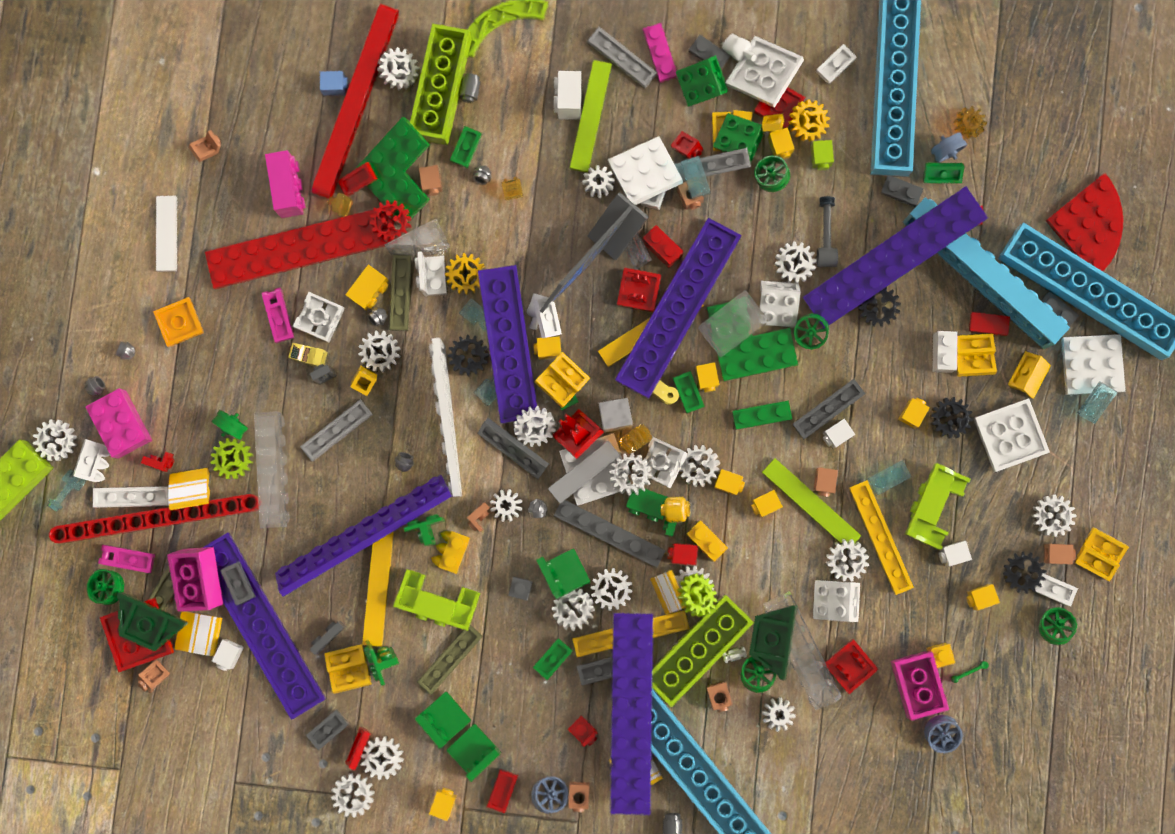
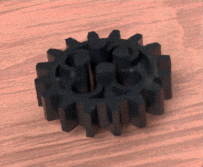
M885 287L862 303L863 306H860L859 310L864 311L861 317H867L866 323L872 321L873 327L877 323L880 324V327H883L884 322L891 325L890 319L896 321L897 318L894 314H900V310L896 309V307H900L901 303L896 302L899 296H893V289L888 292L887 287ZM877 294L883 296L881 298L882 305H886L889 302L893 304V307L890 309L886 306L882 307V313L884 314L882 319L877 318L879 314L878 309L875 307L878 306L877 299L875 298ZM870 304L875 307L871 311L867 310V306Z
M467 335L464 340L459 336L460 341H453L455 346L448 348L452 352V354L447 355L448 358L452 359L449 364L455 365L453 370L455 372L460 370L461 376L464 372L467 373L468 377H470L471 372L478 375L477 370L484 371L482 365H488V362L485 360V358L489 357V354L485 353L488 348L487 346L482 347L483 340L477 342V336L470 339V336ZM474 344L475 349L471 350V354L473 357H481V360L475 362L472 358H468V366L463 368L462 363L466 361V357L462 354L457 355L456 351L462 349L465 354H468L469 345Z
M952 397L949 402L948 398H944L943 403L940 401L936 403L938 408L933 407L931 409L935 414L930 415V418L934 419V422L930 424L936 425L934 431H941V437L947 434V438L951 439L954 434L955 438H959L960 433L965 435V429L971 428L968 422L973 421V418L969 417V414L973 412L966 410L969 405H962V399L956 402L955 397ZM946 406L951 407L950 412L946 411ZM959 412L963 414V418L959 417L944 422V424H941L939 421L940 418L944 419L959 414ZM953 424L957 426L956 431L952 429Z
M1022 551L1020 557L1015 553L1014 560L1008 558L1010 564L1004 565V568L1008 571L1003 572V575L1008 576L1005 580L1006 583H1012L1010 589L1017 587V593L1024 590L1025 594H1028L1029 589L1036 592V586L1042 588L1040 581H1046L1042 574H1046L1047 570L1041 569L1045 564L1044 562L1038 563L1039 556L1032 558L1033 554L1031 552L1028 556H1025L1024 551ZM1029 560L1032 562V565L1028 567V572L1030 574L1037 573L1038 578L1032 579L1029 575H1026L1025 584L1019 585L1018 581L1022 579V574L1020 572L1013 573L1012 568L1017 566L1021 571H1024V563Z

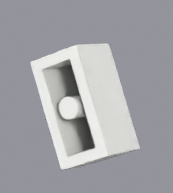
M937 331L933 334V372L952 373L957 370V332Z

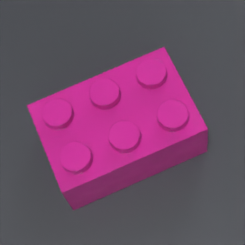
M288 150L265 154L274 211L281 218L304 215L303 209L306 208L304 197H301L300 194L303 186L301 179H298L297 172H300L298 161H295V157Z
M119 388L86 406L112 458L119 459L152 441L126 390Z
M213 547L181 549L167 554L177 612L211 610L223 604Z
M925 651L890 661L908 719L914 720L949 710L933 652Z

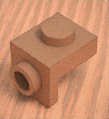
M210 130L207 131L206 137L190 143L188 148L197 161L201 162L217 155L221 142L218 136L214 135Z

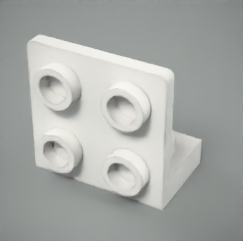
M418 252V257H415V268L419 273V276H416L417 288H419V291H422L424 296L446 295L447 285L444 256L424 257L422 252Z
M761 281L758 324L795 327L801 293L799 283Z
M816 580L813 618L858 622L860 583Z

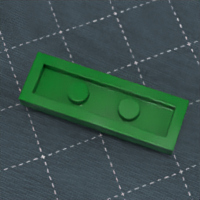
M789 400L732 411L735 430L792 420Z

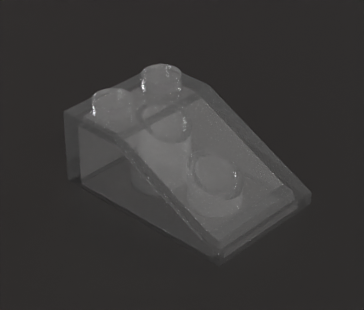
M434 219L385 244V247L391 256L418 255V252H422L423 255H441L448 250L447 248L450 245L437 219Z
M745 290L702 323L698 329L721 358L766 325L769 320Z

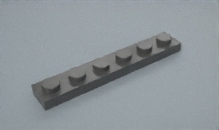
M566 500L559 504L554 514L555 517L656 568L666 551Z

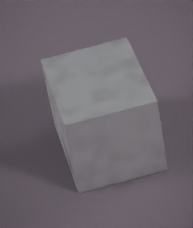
M628 398L599 403L604 433L632 428L633 424Z

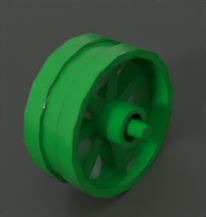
M771 155L764 157L757 163L754 170L758 185L766 192L780 191L786 187L790 180L788 165L779 156ZM776 164H781L779 167L775 169ZM763 169L766 171V173L760 174ZM783 169H786L785 174L779 173ZM767 178L764 183H762L759 179Z
M813 313L802 316L794 329L797 343L801 347L810 350L818 349L824 345L829 335L827 321L822 316ZM808 318H816L817 320L814 325H811ZM805 320L808 328L799 326V324ZM821 321L825 328L817 329L816 326ZM798 329L805 331L806 333L799 337ZM826 331L824 339L817 334L818 332ZM806 337L810 338L809 344H806L801 340H803ZM813 337L817 338L820 343L812 345Z
M219 409L216 417L211 421L221 429V436L223 437L226 434H230L241 440L243 434L248 430V427L237 418L239 416L238 413L229 415Z
M99 569L90 576L87 582V595L91 601L97 604L112 605L119 600L117 599L118 592H124L125 584L123 577L118 572Z
M1060 607L1051 608L1042 616L1038 628L1040 635L1048 643L1064 645L1076 633L1077 621L1068 610ZM1055 614V621L1048 616ZM1044 620L1049 622L1051 626H1044ZM1068 621L1071 627L1065 626V623ZM1047 630H1051L1053 634L1050 635ZM1063 630L1069 631V632H1072V633H1071V635H1070L1069 637H1067V636L1065 635V633H1064ZM1056 634H1060L1062 639L1056 638Z
M749 657L743 663L740 673L741 681L749 691L763 693L773 686L776 674L771 670L764 671L763 665L757 667L755 663L757 661L753 657ZM751 663L754 670L745 667ZM744 672L753 674V676L746 679ZM773 674L772 681L768 680L764 675ZM755 680L757 681V686H754L749 682ZM763 680L768 685L760 687V681Z

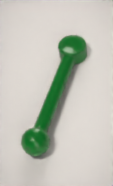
M982 661L979 666L958 676H952L951 681L957 683L959 679L980 669H987L989 664L986 661Z

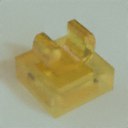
M514 177V180L510 181L504 179L501 182L505 201L524 197L520 178Z
M338 193L336 198L330 197L328 205L333 207L332 211L341 217L348 216L353 203L352 199L341 193Z

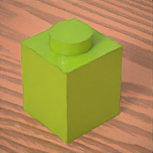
M832 140L813 141L810 146L812 168H818V170L829 169L834 163Z

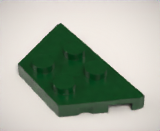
M118 592L117 594L120 608L118 610V619L120 621L119 636L147 649L157 651L188 624L187 621L123 592Z
M798 605L755 616L749 655L756 661H760L766 669L774 672L783 681L786 680Z

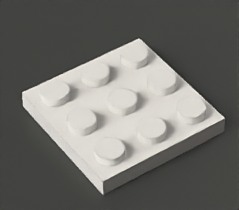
M755 36L750 43L751 48L749 50L757 55L756 59L751 61L744 56L739 60L726 84L728 87L775 107L804 59L798 54Z
M659 136L608 159V163L626 198L634 205L683 183Z
M1121 335L1061 338L1066 395L1125 392Z
M1029 398L973 418L994 472L1050 453Z
M614 433L598 438L577 459L566 449L559 451L566 473L571 471L608 440L621 455ZM616 459L615 461H613L612 463L618 464L617 459ZM612 463L573 493L577 506L620 492V488L615 489V483H612L610 478L614 477L610 475V471L614 470ZM621 471L618 475L622 476L625 472Z

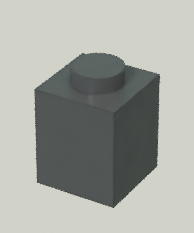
M514 576L508 596L528 601L533 581Z

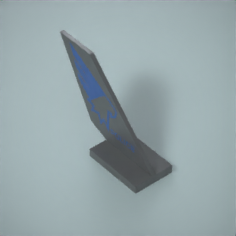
M618 193L587 235L596 244L559 283L540 309V312L543 313L591 265L602 250L617 260L649 216L623 194Z

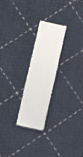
M156 196L157 272L177 271L176 196Z
M169 487L93 488V508L169 506Z

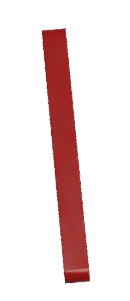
M380 4L315 177L312 194L327 199H332L379 72L377 70L380 66L378 61L386 53L399 17L398 9Z
M245 494L209 500V504L174 510H170L168 507L60 525L50 530L49 538L54 543L66 544L251 513L261 508L262 501L257 495ZM250 498L255 500L253 508H249L247 505ZM231 501H234L236 509L231 512L228 506ZM215 504L217 512L212 515L210 513V506ZM194 507L198 510L195 518L191 516V510ZM174 511H177L179 513V517L176 521L172 519V513ZM155 514H158L160 517V520L157 524L153 522V516ZM136 517H139L141 521L138 527L134 525ZM119 520L121 528L116 530L115 523ZM100 523L102 525V531L98 534L96 532V526ZM82 527L83 534L79 537L77 529ZM60 530L64 532V537L61 540L58 538Z

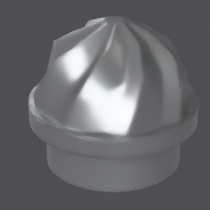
M479 166L473 172V179L478 184L486 185L492 179V171L487 166Z
M376 307L370 310L367 317L377 327L384 324L387 314L383 308Z
M121 341L116 356L120 357L121 360H129L135 356V348L129 342Z
M98 376L90 377L86 381V392L90 395L101 394L105 389L104 381Z
M400 452L395 457V467L401 472L408 471L414 464L413 456L408 453Z
M535 499L530 502L528 508L530 517L542 518L546 516L547 507L544 501Z

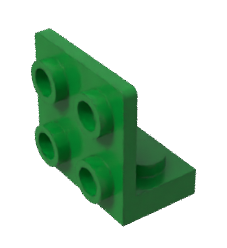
M716 55L676 71L688 107L718 97L729 91Z
M728 113L713 147L723 152L747 148L751 164L765 132H763L761 124Z
M571 549L547 562L544 557L536 560L556 599L590 583V579L575 549Z
M447 691L415 718L440 749L471 722L470 717Z
M473 724L447 749V752L467 773L466 777L470 782L501 754L497 746L476 724Z

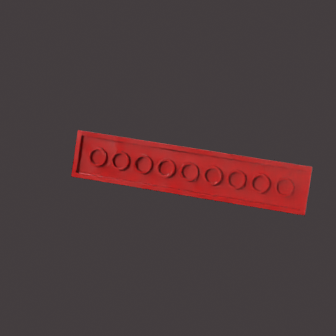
M372 209L206 251L205 256L213 288L219 289L398 243L396 237L395 242H393L389 238L388 242H385L384 236L379 239L377 237L378 232L373 233L372 229L375 226L370 225V222L374 221L370 214L375 215L376 212ZM386 213L380 215V218L384 217L388 223L393 224V220L389 219ZM388 226L382 228L383 232L388 230Z

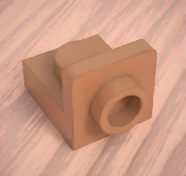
M486 502L467 517L470 520L468 525L474 531L477 529L479 532L484 530L477 520L480 519L482 521L490 514L488 512L490 507Z
M155 660L138 675V685L143 691L147 690L149 693H152L154 688L165 680L170 673L158 660Z

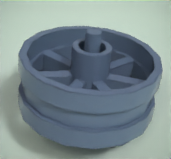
M960 132L947 138L943 135L941 137L942 141L930 150L935 156L937 163L952 157L954 160L957 159L956 155L968 145Z
M949 715L935 716L925 725V738L931 748L938 753L952 752L962 742V730L955 719ZM951 724L956 726L955 728L949 729ZM931 735H935L936 737L930 741Z
M553 776L539 780L532 788V803L542 813L550 814L560 811L565 807L569 798L565 782ZM547 780L553 781L550 790L545 782ZM556 783L560 786V791L554 790ZM540 784H542L545 792L538 791ZM557 794H563L562 801L557 798ZM537 795L543 796V800L540 803L538 801ZM553 800L560 805L558 808L554 810ZM546 801L549 803V810L542 807Z

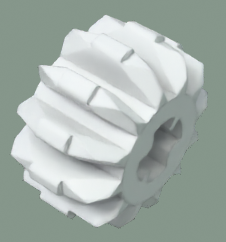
M596 165V171L590 167V174L584 173L586 180H583L582 183L586 186L585 192L591 191V197L598 193V198H601L602 192L607 196L608 190H613L611 184L615 182V179L610 178L612 176L611 171L606 173L607 167H603L601 171L599 165ZM596 179H600L601 185H597Z
M510 489L507 491V496H505L504 490H500L502 497L494 494L493 496L498 499L497 502L490 501V504L496 505L490 511L498 510L494 517L498 518L502 514V522L505 521L506 515L510 522L512 521L511 514L518 518L519 515L515 510L522 511L523 509L516 506V504L522 503L521 499L515 501L518 497L517 493L510 497L512 493ZM505 500L511 503L510 510L508 511L501 508V504Z
M778 697L777 704L773 698L770 699L772 706L770 707L768 704H765L764 706L769 710L762 711L763 715L768 716L763 719L764 723L770 722L768 725L770 729L775 725L776 731H780V725H782L784 730H787L786 723L793 725L789 718L796 717L795 714L789 713L794 710V707H788V700L782 704L781 697ZM781 709V714L783 715V717H778V719H775V711L777 710L780 712Z

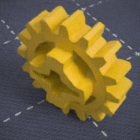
M808 99L805 102H799L798 106L792 108L795 113L789 114L793 118L792 121H789V124L794 126L791 131L796 130L797 132L795 137L802 136V141L808 138V141L811 142L814 141V138L817 140L821 138V135L826 134L824 129L830 126L826 123V121L830 120V117L825 116L828 110H822L823 104L817 105V100L811 102ZM810 130L814 131V133H808L806 131Z
M463 253L462 258L456 255L457 260L450 259L449 261L452 265L446 266L449 272L445 273V277L450 278L446 281L447 284H453L451 286L452 290L458 288V294H461L462 290L465 291L466 295H468L469 290L476 293L475 288L478 287L480 289L477 270H482L485 267L484 263L479 264V257L474 260L473 254L467 257ZM461 263V266L458 269L454 270L456 266ZM469 263L474 264V265L477 267V269H476V268H473V269H472V268L469 266ZM465 267H466V269H467V271H468V273H469V274H467L466 281H465V278H464L463 275H462V274H464ZM477 278V280L470 285V282L473 279ZM454 279L462 281L463 286L456 283Z

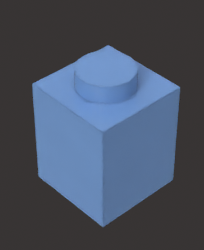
M320 71V91L323 96L346 95V89L349 88L348 77H345L343 71Z

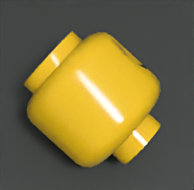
M668 497L665 500V504H661V515L665 516L668 522H684L690 516L689 501H686L684 497Z

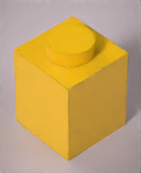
M788 128L769 133L768 141L772 154L783 159L791 157L794 146Z
M560 336L537 338V343H534V355H538L539 359H554L561 354Z
M715 363L696 366L695 371L699 391L704 390V393L716 391L715 388L719 386Z
M360 365L351 381L350 387L368 396L377 380V374Z
M912 398L908 401L898 420L913 429L919 428L930 407L926 406L924 400Z
M721 469L714 488L736 496L738 492H742L745 482L742 481L743 476Z
M775 490L752 500L753 504L751 505L754 514L759 515L760 518L783 507Z
M987 584L967 591V603L973 610H981L1000 603L993 584Z
M942 643L926 648L927 651L933 652L937 668L955 663L950 644Z
M448 788L438 789L429 815L448 821L457 795L453 794L454 791Z

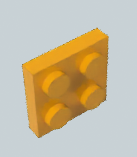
M189 297L153 311L167 347L204 333Z

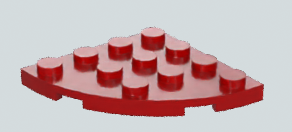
M1104 173L1049 217L1046 222L1072 253L1099 270L1104 271L1111 263L1120 245L1123 232V210L1115 186L1107 174Z

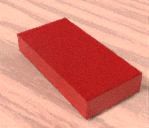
M366 162L339 179L338 183L344 195L350 197L377 180V177L369 162Z
M971 312L969 332L1008 336L1010 316Z
M359 727L345 761L350 769L356 770L370 736V732L366 728Z
M503 769L499 770L487 804L488 808L502 813L506 812L518 778L517 774Z

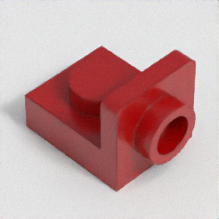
M683 131L680 132L670 145L673 150L687 157L688 160L698 159L704 150L699 140Z
M165 452L163 459L154 455H150V458L143 456L141 463L168 472V469H171L174 464V454Z
M582 715L568 728L583 747L587 744L590 747L598 739L596 737L598 731Z

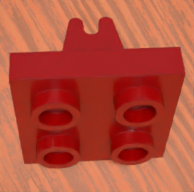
M624 267L617 306L654 313L661 274Z
M580 409L572 416L565 414L564 417L566 419L564 421L562 419L559 420L561 427L553 434V438L576 459L604 433Z
M854 639L850 640L823 663L848 694H851L879 670Z

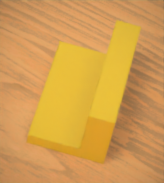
M1025 351L1008 385L1011 388L1025 392L1030 398L1034 399L1051 365L1042 356Z

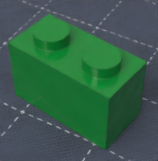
M639 489L638 495L632 491L626 508H629V513L638 516L640 513L647 515L646 519L658 522V519L663 520L661 504H665V500L668 497L647 489L645 491Z

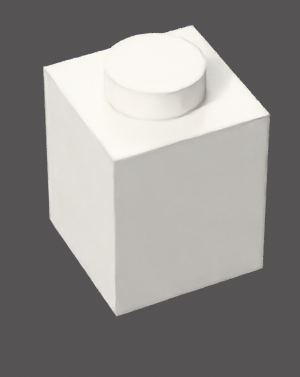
M843 419L823 432V440L828 447L832 446L834 449L854 436L855 433L846 420Z
M966 541L944 546L940 550L941 552H939L940 561L945 566H952L972 560Z
M224 639L221 641L212 661L217 663L216 667L221 670L233 669L244 647Z

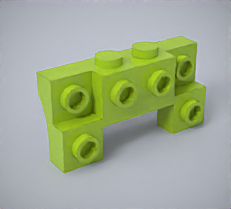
M935 463L928 480L924 484L922 483L918 489L917 494H919V498L911 506L912 518L905 535L937 550H942V542L949 532L936 527L949 493L964 497L965 487L971 479Z
M406 569L393 607L415 613L416 618L421 620L433 619L435 620L434 624L443 627L448 624L467 631L469 630L481 595L480 592L462 587L458 600L454 601L421 590L426 575Z

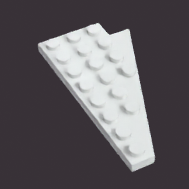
M433 338L432 344H429V351L433 360L431 364L432 374L436 380V383H433L434 393L439 402H436V412L441 416L440 432L445 440L442 443L443 454L447 455L446 471L447 475L450 474L451 482H448V488L453 497H462L446 348L440 338Z

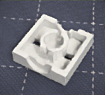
M308 292L304 301V308L296 318L293 327L329 343L345 308ZM324 303H327L328 305L324 311L322 306ZM314 325L318 326L315 333L311 331Z
M652 437L648 445L647 456L644 458V460L648 461L647 466H650L652 469L649 472L652 474L650 479L671 488L688 454ZM668 448L671 449L669 455L666 456V455H667L666 452H667ZM659 470L660 473L658 477H654L656 471Z

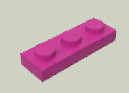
M661 23L643 28L659 82L677 78L676 68Z

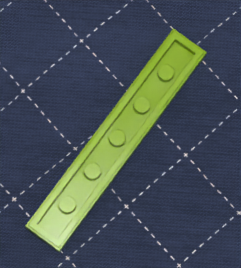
M593 60L572 155L571 170L589 172L611 72V63Z
M776 458L762 471L770 481L840 544H842V539H845L847 543L852 539L855 544L861 537L854 528Z

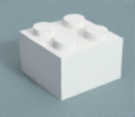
M558 71V77H554L555 95H558L554 96V113H558V119L580 120L581 71Z

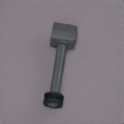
M831 196L820 197V207H823V248H817V267H837L838 249L831 247V207L835 206V198Z

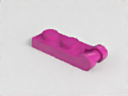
M281 287L276 288L272 292H262L275 343L293 339L294 334ZM277 298V303L271 304V300Z
M102 544V556L99 558L98 564L152 573L155 554ZM110 552L114 553L113 560L109 559Z

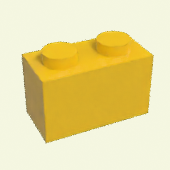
M368 264L346 293V296L367 311L369 308L372 309L378 295L386 291L389 286L387 284L389 280Z
M701 520L686 533L712 562H715L728 549Z

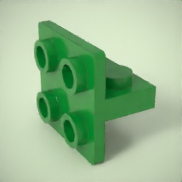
M437 514L426 517L425 522L418 520L407 523L408 527L403 529L404 532L408 533L420 529V532H418L420 543H423L425 546L436 545L431 526L445 522V518L439 517Z
M367 640L365 641L367 647H364V652L369 664L373 663V665H370V669L375 682L379 681L381 686H383L385 682L381 670L399 664L397 655L392 647L388 648L387 646L378 649L374 653L370 641Z

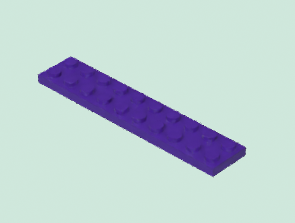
M965 186L809 292L803 298L812 312L822 316L829 326L988 219V217L967 186Z
M710 218L707 219L617 375L616 382L649 400L742 235Z
M443 476L432 477L426 484L418 486L409 494L397 498L389 506L380 508L377 513L365 517L355 526L348 527L340 535L331 537L325 544L314 547L308 554L299 556L287 566H282L275 573L278 590L282 597L452 497Z
M226 533L204 546L203 548H214L223 603L290 719L293 720L326 700L322 690L230 533ZM240 562L256 597L236 606L221 570Z
M613 613L610 814L650 815L653 614Z

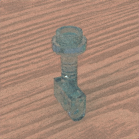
M71 469L62 478L67 484L54 500L50 498L48 501L49 504L47 506L56 512L63 508L60 504L73 488L80 491L86 483L85 479H81L76 483L79 478L75 476L71 479L74 472Z

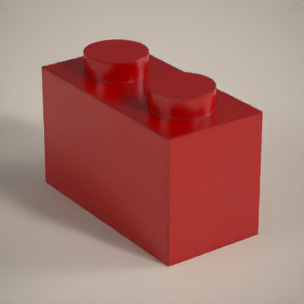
M657 225L643 237L642 243L668 268L683 255V250Z
M674 543L672 547L668 548V559H671V563L696 565L698 546Z

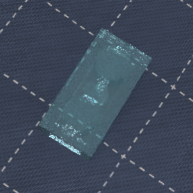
M697 156L681 161L680 164L691 198L694 199L710 194L711 191L700 157Z
M1099 381L1077 413L1079 416L1096 424L1118 392Z
M903 460L871 476L868 480L876 495H880L912 476Z

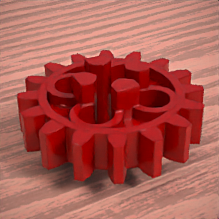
M386 200V205L380 202L379 209L373 208L376 214H370V217L374 220L370 222V225L375 226L372 229L373 233L378 232L377 237L379 239L384 236L385 242H388L389 238L395 242L396 237L402 240L403 233L408 235L406 228H411L408 222L412 218L411 216H406L410 212L408 209L403 210L405 206L403 204L398 206L395 200L393 204ZM395 211L400 212L398 216H394ZM386 213L387 217L391 220L393 219L397 225L401 224V228L397 230L384 217L380 218V215ZM388 226V230L383 232L382 228Z

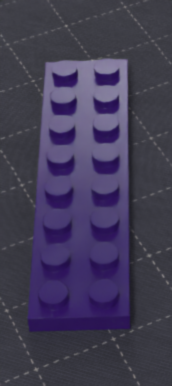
M511 265L477 270L500 423L517 421L516 416L523 415L521 410L527 412L530 406L532 410H535L537 406L517 266Z

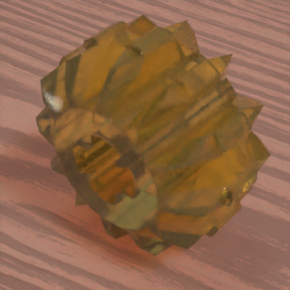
M971 106L969 110L964 107L962 112L956 114L957 119L954 120V124L958 126L955 128V131L960 130L962 136L966 134L967 139H970L971 136L977 138L979 133L985 131L984 126L987 125V122L983 119L986 117V114L980 115L981 109L974 111V106Z
M640 424L620 438L619 443L627 454H631L650 442L652 435L644 424Z

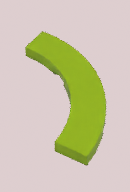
M510 0L486 10L467 29L472 36L468 56L474 58L479 45L486 36L507 22L519 19L543 21L549 2L544 0Z

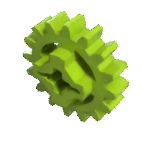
M226 438V443L219 441L220 447L214 446L213 448L216 450V453L210 455L215 457V460L210 462L216 465L213 470H220L219 476L221 477L226 474V479H230L231 476L234 479H238V474L244 477V470H251L248 464H253L249 457L254 455L253 453H248L251 447H244V441H240L238 444L237 438H234L233 441L230 438ZM235 446L231 450H225L227 447ZM242 453L244 454V461H242ZM230 455L235 459L234 462H231V459H229ZM233 467H239L236 471H229Z
M695 573L684 577V581L680 582L682 587L677 590L681 593L678 599L683 601L680 604L681 607L686 606L685 612L691 611V616L697 615L701 617L711 613V610L715 608L713 603L717 602V599L714 598L717 592L712 590L714 584L710 585V579H704L703 574L697 575Z

